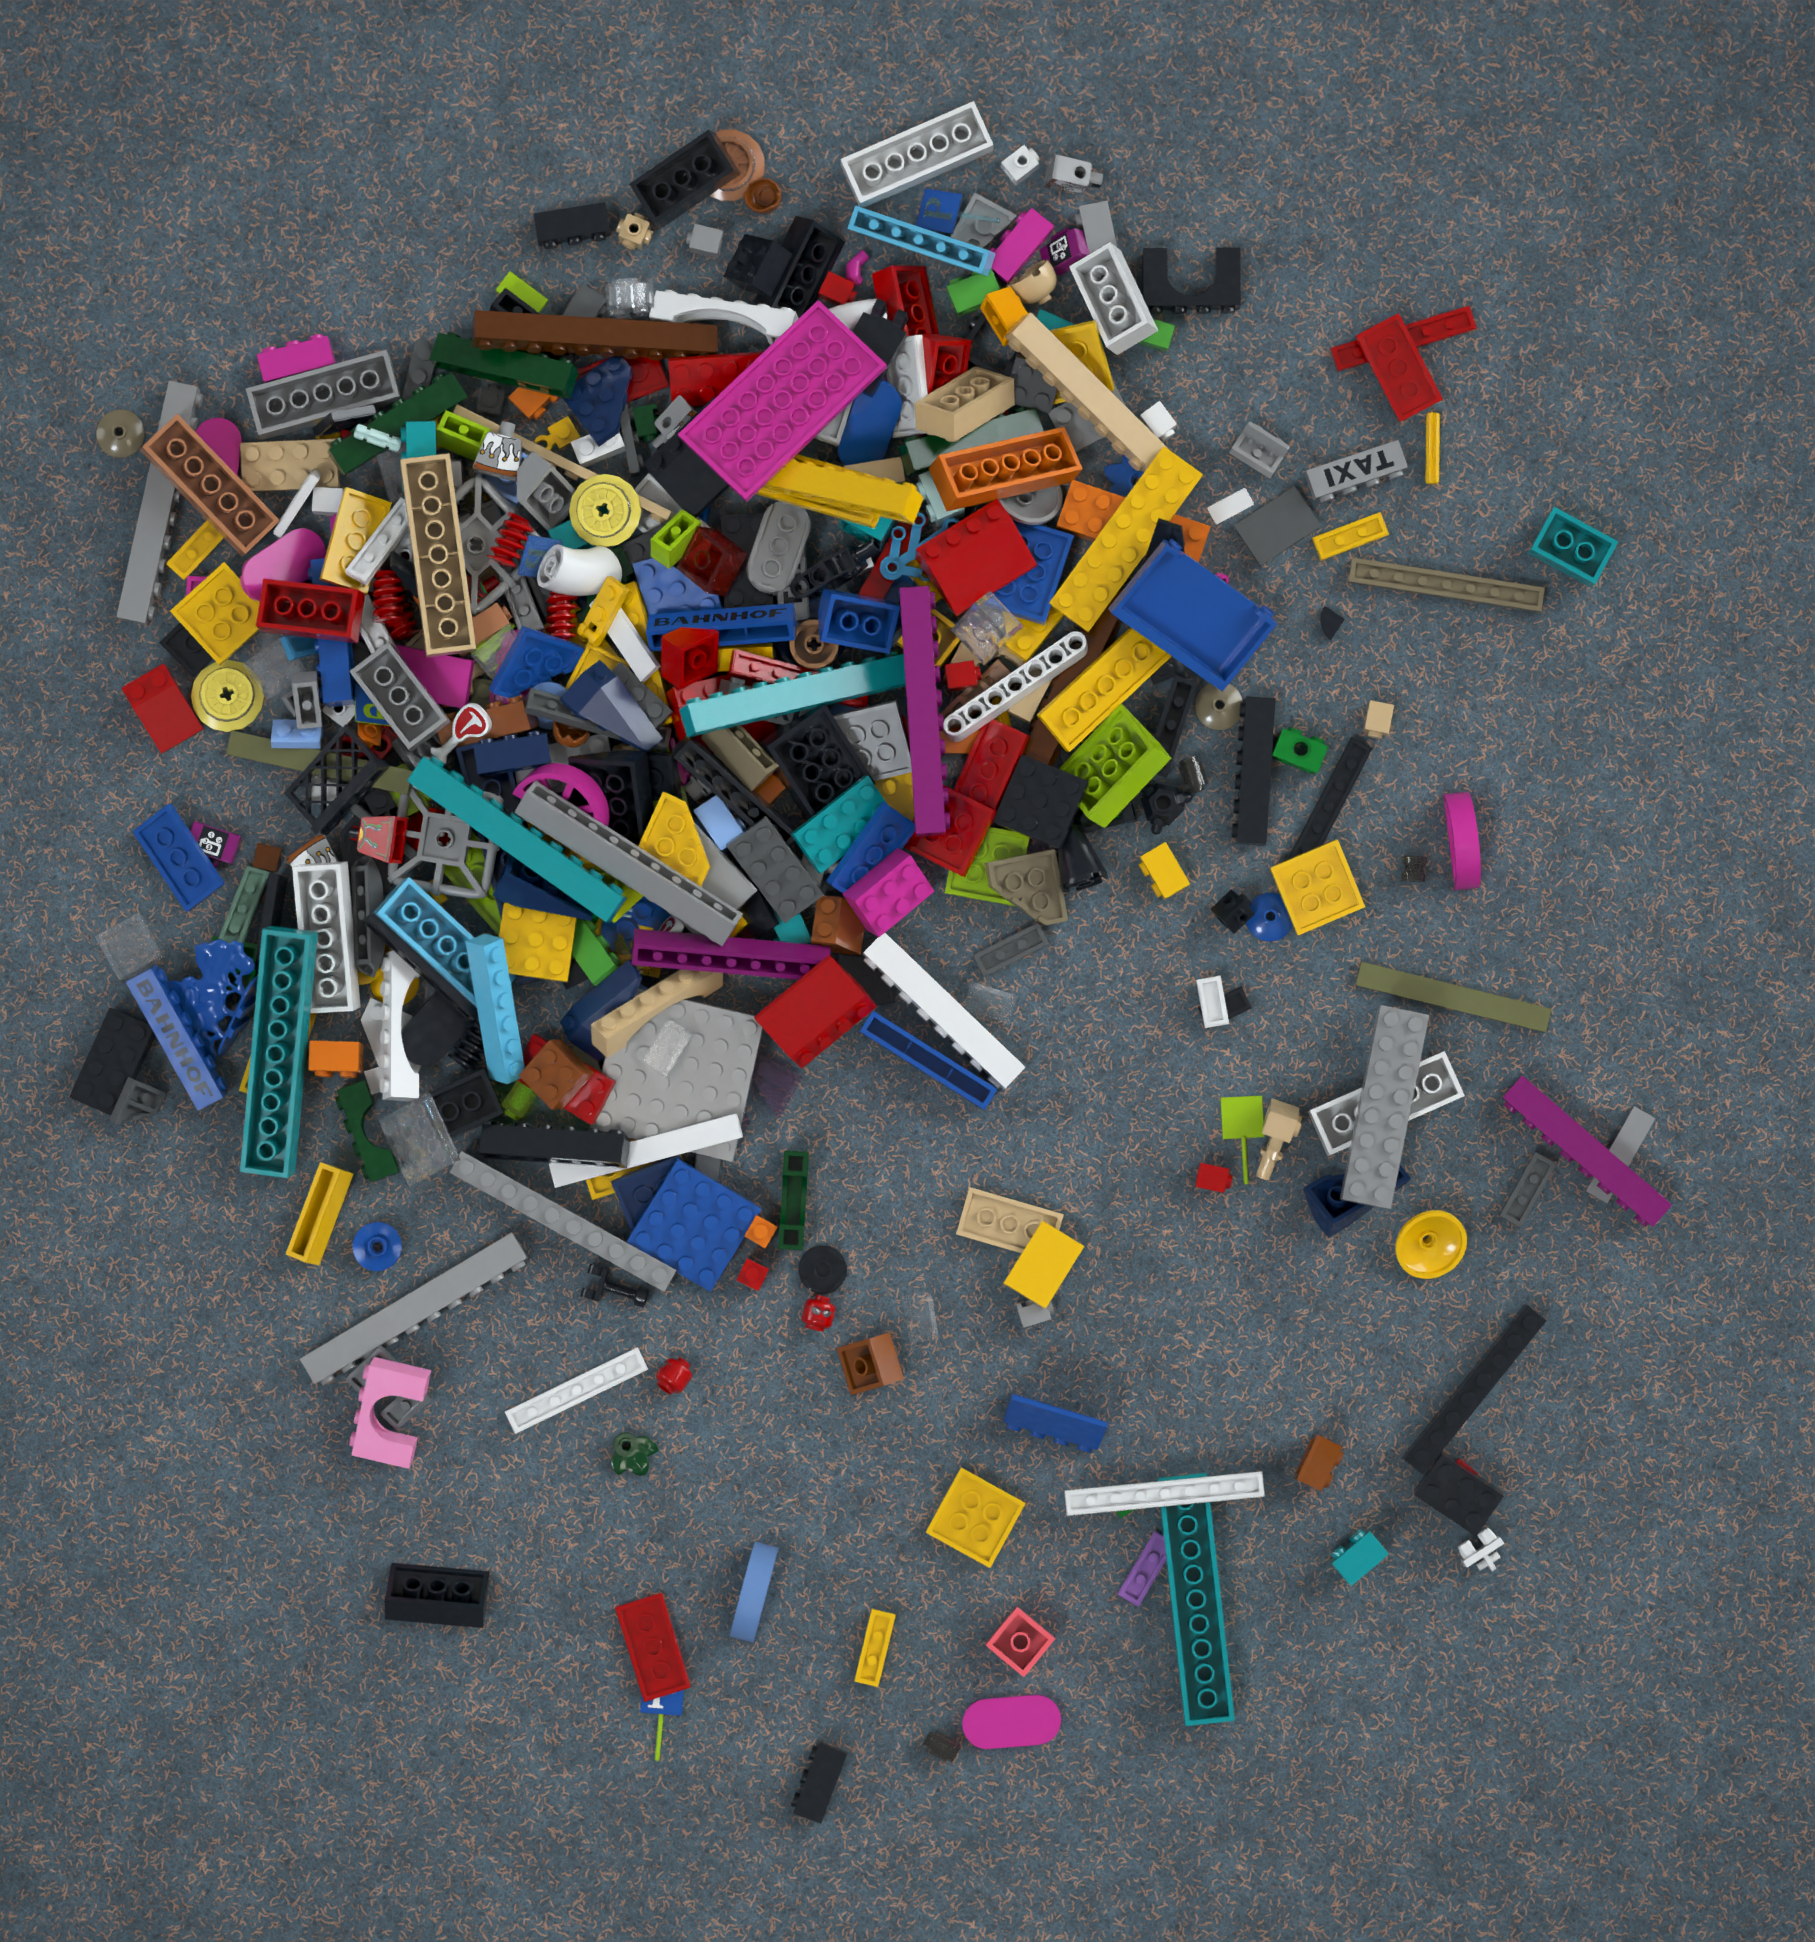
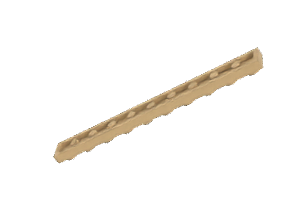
M458 404L453 411L454 414L491 429L490 432L499 434L500 425ZM516 433L513 434L514 438L522 440L523 453L530 455L534 451L555 469L558 466L566 470L564 475L577 481L578 477L587 480L592 476L598 475ZM638 495L641 512L643 509L650 512V518L663 524L664 520L669 522L675 514L672 511Z

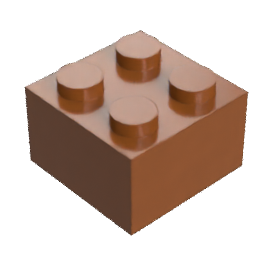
M561 1039L549 1040L519 1074V1077L552 1110L563 1109L592 1077L594 1072Z

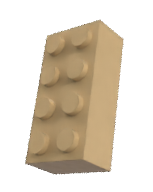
M977 366L971 368L915 402L916 429L924 431L928 435L945 438L950 442L958 441L961 437L1015 405L1014 378Z

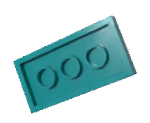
M864 775L793 831L791 835L816 872L822 873L846 854L881 803L884 801L887 804V802L870 777Z

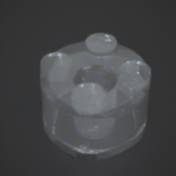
M638 278L611 280V284L605 282L607 313H610V316H616V319L630 318V313L639 314V316H649L651 308H655L654 282L652 278H645V282H639Z

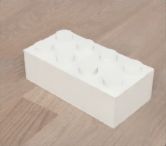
M1111 242L1069 266L1093 320L1096 321L1105 346L1113 353L1118 355L1158 331L1121 250Z

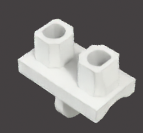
M1487 1527L1477 1535L1483 1544L1482 1547L1475 1550L1470 1540L1463 1542L1457 1547L1463 1558L1461 1562L1464 1566L1469 1567L1483 1558V1561L1476 1564L1478 1569L1481 1571L1488 1566L1493 1572L1496 1570L1493 1562L1501 1557L1497 1552L1490 1556L1488 1554L1503 1545L1504 1542L1501 1537H1496Z

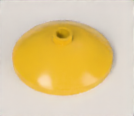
M1440 1210L1422 1212L1411 1218L1401 1228L1395 1243L1396 1258L1401 1267L1414 1277L1421 1279L1440 1277L1455 1268L1464 1256L1467 1247L1466 1231L1461 1222L1448 1212Z

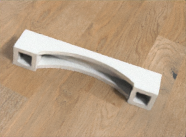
M672 290L656 291L649 315L651 321L690 323L708 319L734 321L758 330L767 337L770 345L798 320L796 311L786 307L776 309L765 304H757L756 306L740 300L730 302L724 301L719 297L703 298L693 293L688 295L678 294Z
M390 951L384 954L380 965L383 972V981L380 987V992L383 996V1006L380 1010V1017L383 1020V1030L380 1034V1042L383 1044V1054L380 1057L383 1078L380 1081V1092L383 1093V1100L413 1101L419 1098V1074H414L404 1051L401 1036V1013L410 983L413 979L420 977V975L394 951Z

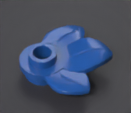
M1124 454L1122 464L1105 466L1104 473L1106 478L1113 484L1109 492L1127 497L1135 486L1133 480L1136 478L1140 479L1144 472L1137 471L1131 467L1128 462L1129 459Z

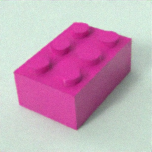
M897 848L846 890L843 896L866 930L880 937L930 896L934 890L912 856Z

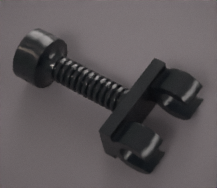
M593 1264L589 1265L587 1273L600 1276L601 1278L597 1291L582 1288L581 1297L600 1302L602 1292L606 1290V1292H613L616 1295L632 1298L634 1305L644 1308L649 1294L648 1288L639 1286L637 1290H631V1288L617 1286V1284L606 1281L609 1269Z

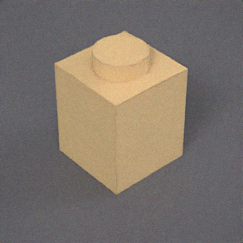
M1369 701L1363 732H1367L1368 737L1382 739V736L1389 734L1394 705Z

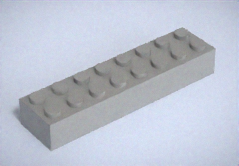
M1383 1005L1378 1006L1340 1200L1391 1209L1429 1015Z

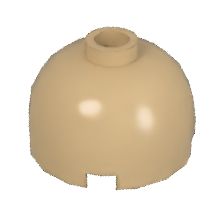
M1048 259L1046 261L1042 260L1026 269V272L1019 277V281L1016 276L1007 285V287H1012L1022 303L1033 304L1038 302L1039 305H1042L1052 298L1050 293L1056 286V273Z

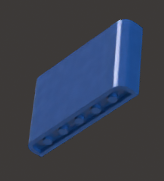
M1164 539L1111 604L1109 610L1111 614L1223 692L1276 627L1277 622L1272 617L1274 612L1265 605H1262V607L1258 606L1181 551L1182 546L1175 540L1170 539L1167 541Z

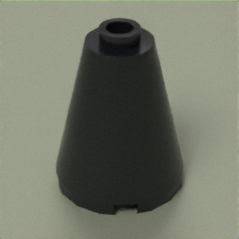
M1073 822L1062 849H1058L1060 887L1062 892H1070V887H1076L1077 891L1102 883V877L1106 880L1108 879L1107 871L1080 825H1075Z

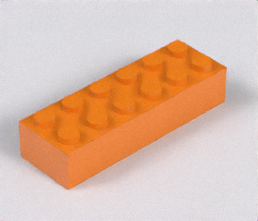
M1065 427L941 454L937 456L928 468L946 511L1071 483L1083 470Z
M1072 480L1056 530L1094 542L1126 497ZM1175 514L1170 522L1182 526L1185 540L1184 551L1199 563L1211 526Z

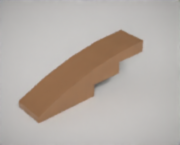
M998 658L981 675L982 680L977 681L978 686L976 688L966 689L939 714H943V723L950 714L1013 671ZM979 710L972 711L969 717L973 718ZM954 724L951 727L961 728L962 726Z

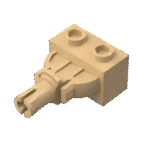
M1273 1098L1271 1099L1262 1128V1134L1268 1135L1270 1138L1267 1147L1262 1146L1261 1148L1262 1159L1256 1173L1257 1177L1269 1180L1276 1162L1282 1160L1283 1153L1280 1152L1283 1142L1290 1143L1292 1136L1297 1137L1302 1117L1299 1116V1107Z

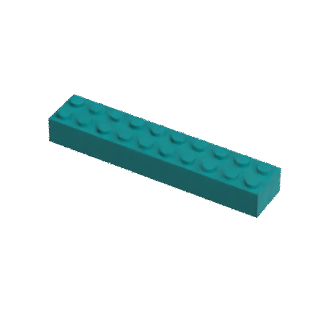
M268 926L262 929L240 1172L289 1178L296 1171L318 932L276 926Z
M1207 1473L1156 1477L1158 1482L1207 1477ZM1210 1502L1160 1507L1184 1725L1192 1726L1235 1721Z

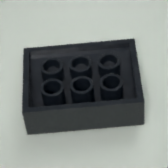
M714 397L643 464L673 500L695 518L713 503L729 485L679 438L678 433L715 399Z
M826 704L782 726L758 743L779 765L775 771L806 820H809L864 775H868L874 785L876 784Z
M619 750L569 756L568 764L588 774L603 791L609 807L610 818L608 827L639 846L654 813L647 751ZM574 788L572 792L574 805L578 807L589 804L585 797Z

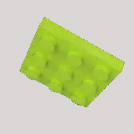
M989 827L966 877H962L949 870L945 894L1016 907L989 888L984 863L1025 855L1027 853L1029 837L1015 831Z

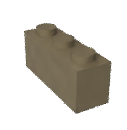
M741 725L706 733L701 737L706 746L719 757L723 764L734 773L750 792L760 786L779 766Z

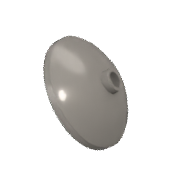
M1059 485L999 499V501L1013 520L1028 525H1039L1050 521L1056 516L1061 508L1063 497Z

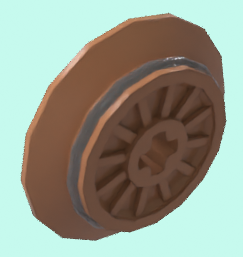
M720 130L716 134L741 174L710 196L721 201H737L744 198L743 193L746 192L750 182L763 177L765 158L759 144L748 134L738 130Z

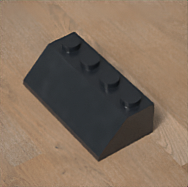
M795 216L781 245L792 253L793 256L772 297L757 294L754 303L765 304L776 309L782 307L790 308L796 311L799 319L816 303L820 288L828 271L831 272L845 241L815 220Z
M391 1563L385 1595V1620L483 1628L490 1571Z

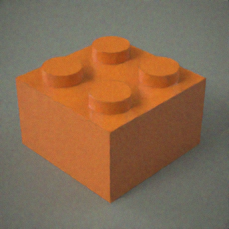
M310 1041L309 1071L315 1072V1076L332 1078L333 1073H339V1076L342 1078H357V1074H363L364 1044L343 1041Z

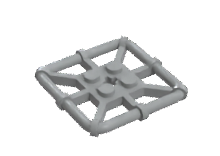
M476 475L467 480L455 491L457 503L475 487L474 514L463 524L459 522L465 570L472 577L470 603L472 616H476L478 613L486 610L509 588L513 589L516 586V582L523 576L517 574L519 566L508 575L497 562L487 557V555H494L490 551L491 546L499 547L495 543V538L503 537L497 530L504 525V520L511 519L508 516V512L521 515L518 513L519 509L516 506L513 507L491 482L482 478V475ZM481 487L506 513L493 526L481 514ZM535 530L533 533L525 532L527 537L528 535L541 537ZM409 534L408 538L405 539V545L408 547V550L412 555ZM472 539H474V541H478L479 539L482 541L480 545L482 548L481 551H472L470 549V547L472 546L470 541ZM529 547L528 551L534 552L532 555H536L537 559L534 562H530L527 558L525 566L532 568L538 562L539 556H543L544 552L547 551L531 549ZM491 566L503 581L477 603L478 577Z
M412 785L410 796L400 794L397 817H406L409 797L412 798L423 814L421 832L408 830L406 832V837L419 839L417 856L399 869L398 864L388 863V881L391 884L398 885L401 880L405 879L403 875L422 861L436 863L433 882L412 879L421 889L432 892L433 895L437 896L446 894L470 899L485 898L492 883L497 851L499 852L500 847L491 840L488 843L471 841L472 827L457 816H453V813L447 809L445 814L430 812L417 793L420 790ZM486 791L483 793V796L488 800L494 798L501 804L504 802L500 795L497 796ZM445 833H448L451 841L443 847V842L439 841V838L444 837ZM469 847L487 850L481 884L466 864ZM445 865L460 867L474 889L442 884Z

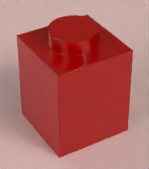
M828 271L820 288L819 298L839 306L854 302L858 292L855 291L854 282Z
M974 660L945 665L948 692L976 688L978 686L977 681L982 680L980 667L974 665Z
M1199 1163L1194 1187L1225 1193V1189H1230L1233 1175L1229 1174L1228 1168Z
M747 1258L736 1281L760 1291L770 1269Z

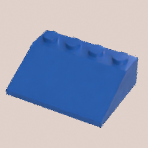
M1012 1393L1003 1422L1008 1423L1006 1427L1008 1429L1021 1432V1428L1031 1430L1030 1435L1042 1439L1045 1438V1435L1055 1437V1443L1068 1446V1443L1072 1442L1078 1444V1450L1091 1453L1092 1449H1099L1108 1425L1106 1421Z

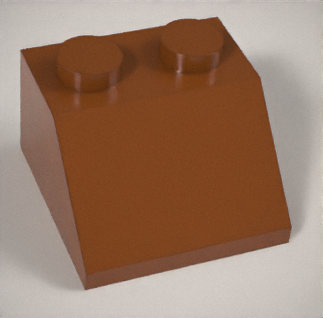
M822 896L816 903L811 944L830 946V952L861 956L865 931L864 925L846 899Z
M890 1332L837 1348L851 1395L904 1380Z
M1313 1434L1293 1478L1319 1491H1322L1323 1487L1328 1488L1333 1478L1330 1472L1334 1465H1339L1344 1453L1341 1452L1342 1446L1320 1435Z

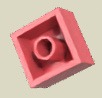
M1016 1605L985 1645L1020 1675L1025 1677L1052 1644L1055 1637Z

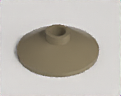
M114 410L107 413L100 420L96 430V437L99 446L105 453L116 458H124L133 455L140 449L144 442L145 429L142 421L134 413L128 410ZM118 428L123 429L121 436L115 435V431Z
M1210 683L1198 693L1195 700V712L1200 722L1206 727L1213 730H1225L1234 726L1239 721L1240 702H1243L1239 691L1230 684L1222 692ZM1217 701H1222L1224 703V708L1217 709L1215 707V703Z

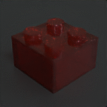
M697 526L676 568L707 594L726 596L747 553L717 529Z

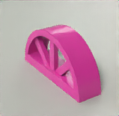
M551 763L537 767L519 783L512 793L522 799L534 781L538 780L540 784L551 790L547 779L560 780L567 783L561 796L568 801L574 788L577 789L589 803L578 806V808L607 827L609 825V807L599 785L582 770L567 764Z
M1469 792L1443 794L1454 890L1479 888L1481 881L1480 847L1471 796Z

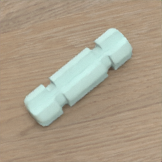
M361 424L356 426L354 432L356 439L362 441L366 439L368 443L382 448L389 447L388 450L398 452L402 444L401 438L395 436L391 438L389 434L372 428L368 430L366 426Z

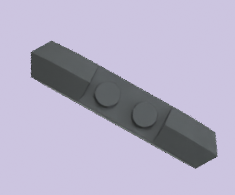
M365 855L356 860L351 866L354 957L357 969L374 978L384 955L385 943L363 921L384 901L383 884L380 872L373 858Z

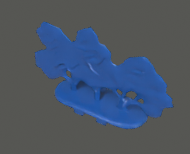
M219 939L213 940L211 943L205 942L196 945V963L201 969L202 978L197 980L193 976L183 978L182 982L177 980L167 982L169 988L177 993L180 1000L178 1004L182 1011L187 1012L190 1016L193 1031L201 1036L204 1043L203 1049L207 1055L210 1054L214 1061L216 1060V1052L213 1046L214 1041L222 1039L218 1048V1055L220 1057L223 1056L232 1046L238 1033L247 1027L250 1021L247 1013L255 1008L258 976L252 979L246 989H244L242 984V976L250 974L254 970L255 965L253 959L244 953L243 943L235 940L227 943ZM236 968L241 971L240 976L236 973ZM229 972H232L237 979L234 982L237 984L236 987L228 978ZM231 986L233 990H227L226 987ZM237 992L242 997L235 1012L226 1007L225 999L229 994ZM229 1015L232 1019L224 1034L218 1026V1022ZM211 1031L215 1034L213 1036H209L207 1032Z

